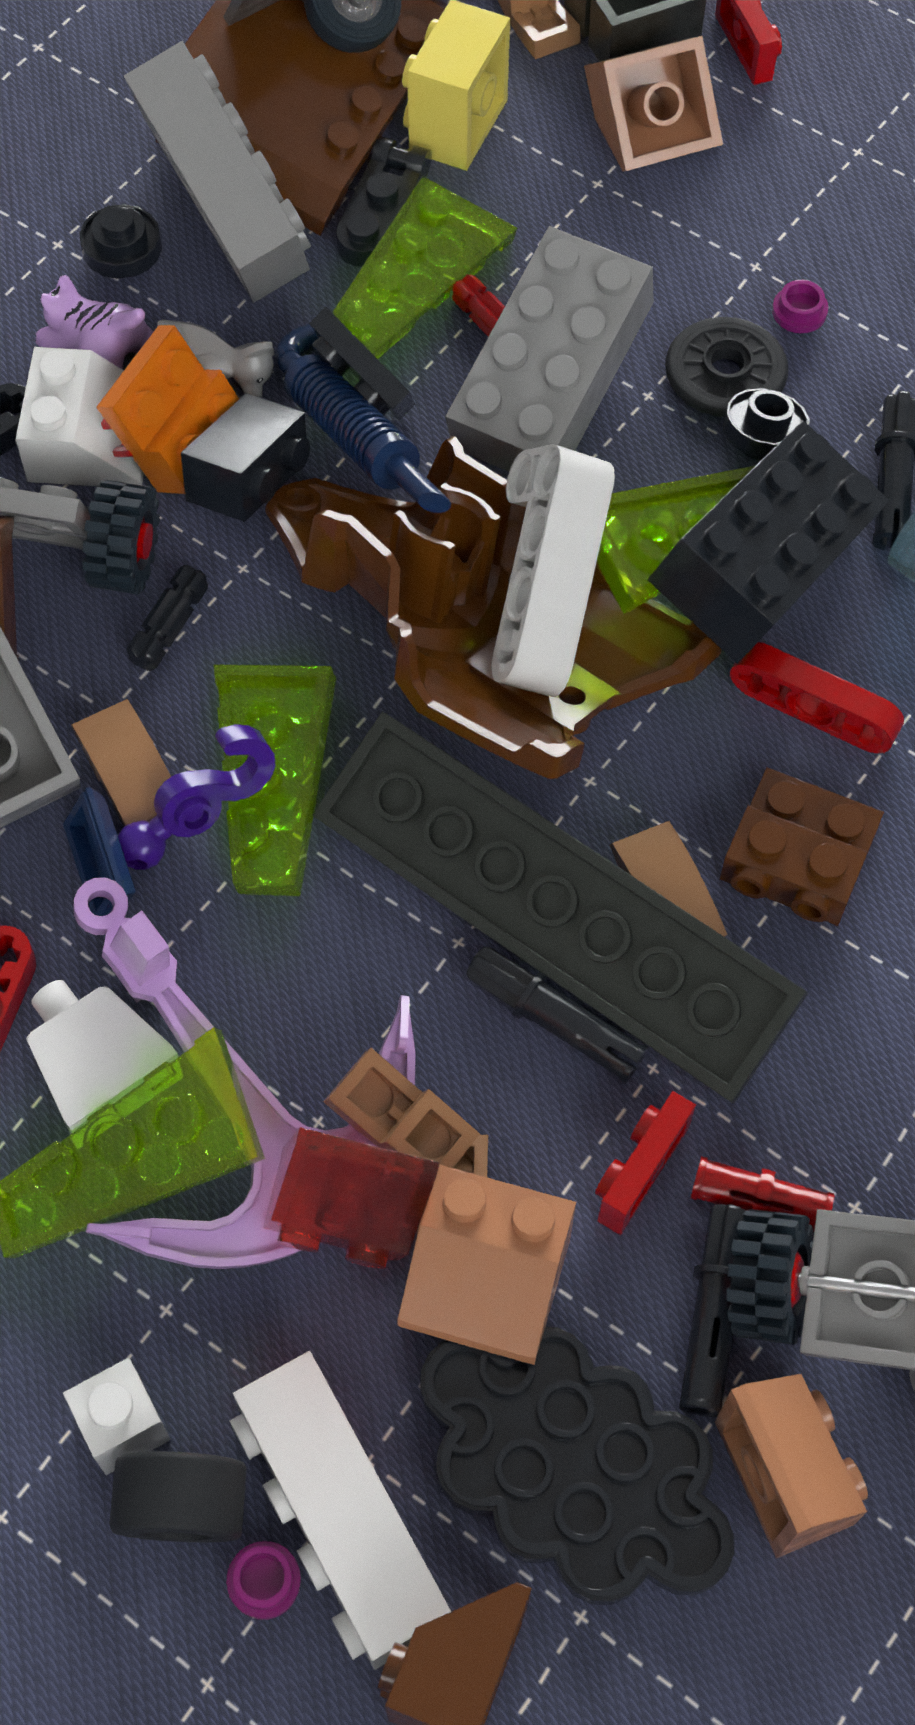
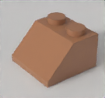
M703 36L672 42L584 66L595 120L622 171L636 169L723 145Z
M440 1165L419 1226L397 1326L535 1365L570 1243L576 1202Z
M802 1374L747 1383L730 1391L715 1424L776 1558L855 1525L867 1512L862 1502L868 1498L867 1487L855 1462L850 1457L842 1459L830 1435V1432L835 1430L834 1419L821 1392L817 1389L810 1392Z

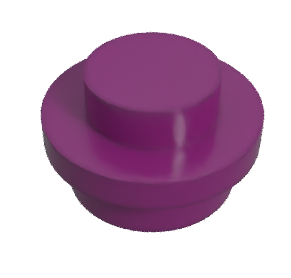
M794 280L786 284L775 296L772 314L775 321L782 328L794 333H809L819 329L826 321L828 302L823 290L816 283L808 280Z
M269 1541L252 1543L239 1551L229 1566L226 1581L228 1594L236 1608L248 1617L259 1620L278 1617L285 1613L298 1597L301 1587V1573L298 1563L292 1553L280 1544Z

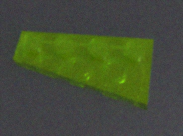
M422 176L332 313L378 359L415 327L416 321L431 307L435 310L449 298L456 281L462 280L467 274L475 275L484 267L486 260L497 250H504L512 243L518 228Z
M755 466L612 493L597 563L623 615L661 594L647 579L679 540Z
M214 664L215 683L218 688L220 707L217 708L219 729L234 724L249 725L260 731L275 754V769L267 784L249 798L228 801L229 810L226 813L232 882L238 894L300 896L336 677L331 666ZM224 752V760L222 761L223 771H232L239 768L247 760L248 755L228 756Z
M215 1027L211 1028L194 1041L196 1045L171 1063L166 1061L143 1077L144 1082L117 1102H109L87 1118L89 1122L61 1142H53L0 1180V1246L4 1258L15 1259L83 1232L87 1229V1223L103 1224L265 1159L222 1030Z

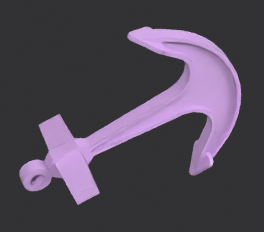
M93 878L86 881L77 890L74 898V917L78 925L88 933L106 935L102 958L112 968V971L136 1003L143 999L155 1004L245 1148L252 1168L250 1189L243 1203L228 1216L212 1221L149 1218L108 1224L87 1223L86 1233L105 1237L146 1256L190 1267L229 1269L270 1263L294 1255L318 1243L339 1229L375 1194L390 1172L395 1159L382 1151L350 1124L343 1128L325 1131L307 1127L291 1116L176 984L177 960L169 952V946L144 912L140 911L131 918H125L128 911V897L124 889L116 881L108 878ZM104 897L112 903L113 911L106 916H97L89 910L88 903L93 898ZM400 995L397 1012L379 1055L415 1085L416 1054L409 1011L410 997Z

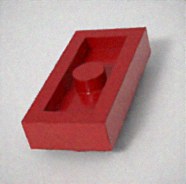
M717 0L715 17L753 85L772 81L776 58L780 56L782 51V40L777 26L770 24L763 12L761 1Z
M672 1091L660 1110L653 1105H650L645 1110L630 1137V1140L638 1144L626 1164L615 1159L596 1188L595 1194L602 1198L597 1222L621 1236L690 1128L696 1107L695 1103Z

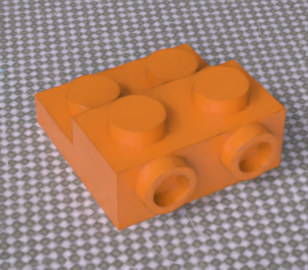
M158 325L96 408L124 447L133 455L132 458L157 492L185 494L181 452L240 398L221 370L204 369L175 325Z

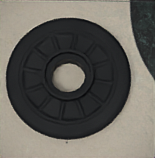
M734 317L709 318L688 326L673 340L666 356L667 378L676 394L691 407L703 413L724 417L728 402L735 394L747 389L759 388L782 392L788 378V360L784 349L777 339L763 327ZM730 359L737 362L742 370L734 374H723L718 372L712 364L717 360Z

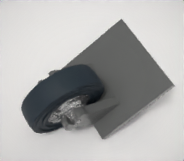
M232 0L223 17L228 26L280 0ZM300 0L304 3L308 21L316 34L328 45L350 53L369 51L384 42L395 28L401 11V0Z

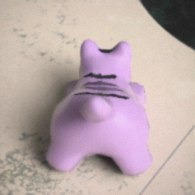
M66 275L59 278L57 288L41 296L44 318L49 326L41 328L36 332V344L39 347L92 350L123 370L125 355L129 352L138 353L153 333V330L147 326L144 320L145 312L142 308H133L124 303H106L85 299L79 295L73 283Z

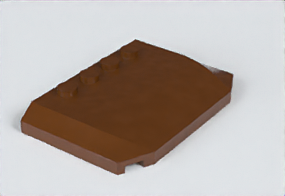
M216 0L186 41L185 46L193 59L203 54L220 84L218 88L226 104L230 102L233 104L248 131L246 135L254 151L260 150L277 180L274 183L283 201L288 198L301 218L304 227L319 236L322 235L343 203L349 185L373 150L376 140L379 136H382L408 96V88L402 84L404 67L410 55H417L423 46L426 31L432 19L439 20L448 5L441 0H401L400 16L391 34L377 47L360 53L344 52L324 42L311 27L305 12L304 3L300 0H280L228 26L223 16L232 0ZM363 0L361 5L362 17L360 20L370 15L372 9L371 1ZM346 9L339 11L341 14L343 12L345 17L352 19Z

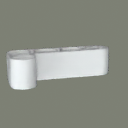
M555 444L524 450L514 460L507 478L506 497L510 503L526 507L492 658V675L495 681L550 697L558 696L566 687L574 664L614 486V467L610 462Z

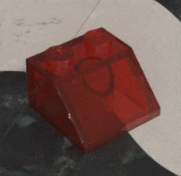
M299 1127L282 1149L263 1228L279 1232L277 1243L302 1251L318 1252L320 1243L347 1249L345 1260L372 1268L386 1269L388 1259L398 1261L407 1256L437 1176L439 1162Z

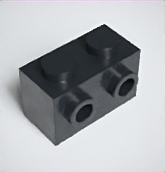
M245 393L181 452L186 501L246 522L264 503L269 502L273 498L275 492L296 472L301 471L308 461L310 443L306 438L305 412Z

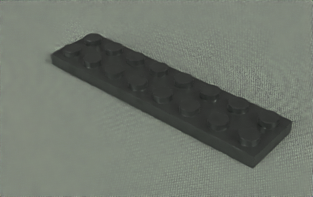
M383 711L312 814L319 821L731 1103H735L808 995L807 991Z

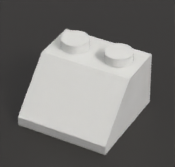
M34 347L16 434V443L27 482L100 486L102 480H111L142 485L144 473L132 457H114L112 451L120 446L122 442L113 430H103L101 422L104 418L96 408L124 370L92 350Z

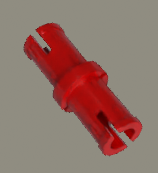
M701 1156L690 1199H700L717 1205H736L746 1211L754 1209L808 1216L810 1219L809 1225H812L814 1232L817 1209L832 1211L835 1195L828 1191L825 1193L775 1179L776 1172L762 1168L760 1174L711 1161L707 1157Z

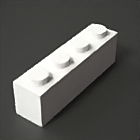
M309 1350L234 1392L233 1396L241 1414L229 1421L248 1459L250 1460L262 1453L274 1478L263 1484V1487L282 1524H285L296 1518L309 1543L298 1549L297 1553L316 1590L319 1591L330 1584L343 1612L331 1619L351 1658L354 1660L366 1653L374 1670L386 1664L395 1642L408 1647L416 1627L451 1612Z

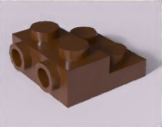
M766 767L751 804L747 806L727 851L719 880L730 883L736 891L747 897L757 899L765 897L791 907L795 914L808 921H826L839 926L884 812Z

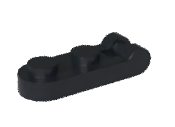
M383 136L378 137L373 147L371 160L337 226V249L345 262L353 266L368 267L382 262L388 256L428 175L432 158L430 149L413 146L409 150L398 147L397 141ZM391 168L404 171L402 176L389 172Z

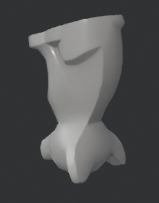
M158 320L157 327L158 325L176 326L204 369L221 370L226 379L233 378L240 385L244 394L248 393L262 398L263 384L271 378L274 367L272 356L275 354L272 342L247 343L234 348L216 333L201 325L183 321Z

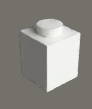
M129 1357L63 1392L93 1458L106 1475L114 1471L115 1461L120 1455L151 1451L171 1440Z

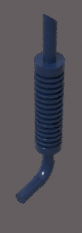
M349 308L334 313L350 331L356 329V321ZM310 324L300 326L287 333L277 345L275 359L280 369L286 373L284 388L288 396L378 486L389 490L402 488L415 502L429 512L443 513L451 508L450 500L418 470L420 454L417 447L321 356L313 354L300 356L303 352L313 347L312 344L318 339Z

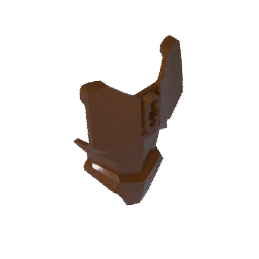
M451 436L442 443L426 477L451 502V508L443 513L424 510L417 502H405L372 495L318 478L301 480L282 486L275 492L273 498L265 507V512L287 548L302 583L333 593L349 584L386 618V632L390 638L392 648L396 650L394 680L418 713L487 751L549 779L559 778L579 767L585 743L574 737V734L586 731L590 726L591 719L602 710H610L675 684L692 681L722 651L690 619L615 580L603 564L599 549L574 664L564 690L558 696L550 697L495 681L492 675V658L526 507L510 503L506 497L507 480L466 455L463 446L455 436Z

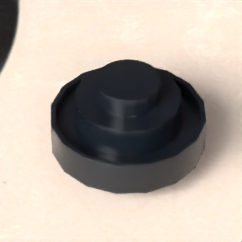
M120 204L102 208L84 221L79 233L83 259L90 269L105 277L121 279L135 277L144 273L158 261L162 251L158 223L149 212L137 206Z
M764 388L747 389L735 394L728 402L723 419V431L727 440L739 451L744 452L752 459L761 461L802 420L809 425L810 418L804 407L790 396L779 391Z

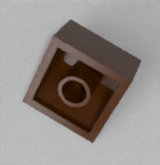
M516 1582L416 1627L408 1647L395 1642L378 1684V1689H381L380 1697L387 1699L385 1708L389 1722L396 1725H485L525 1617L532 1588Z

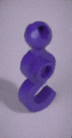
M234 724L223 727L216 732L215 737L226 755H248L247 760L239 768L232 771L211 769L186 771L175 774L160 786L154 798V807L157 815L149 822L135 821L124 826L118 835L128 867L135 870H147L158 865L165 855V841L172 835L191 837L203 833L211 828L219 818L222 810V801H238L249 798L267 784L275 769V754L259 730L249 725Z

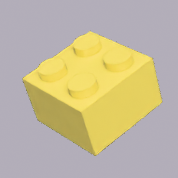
M450 0L439 20L432 19L427 28L423 46L417 55H410L403 71L402 84L408 88V103L404 112L403 125L409 130V150L413 146L430 149L432 160L465 171L468 170L508 100L510 17Z

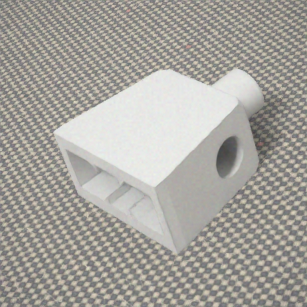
M56 980L42 987L34 995L31 1003L45 1023L30 1032L26 1040L68 1131L79 1150L185 1078L178 1053L173 1046L110 988L106 986L98 987L78 1000L65 981Z

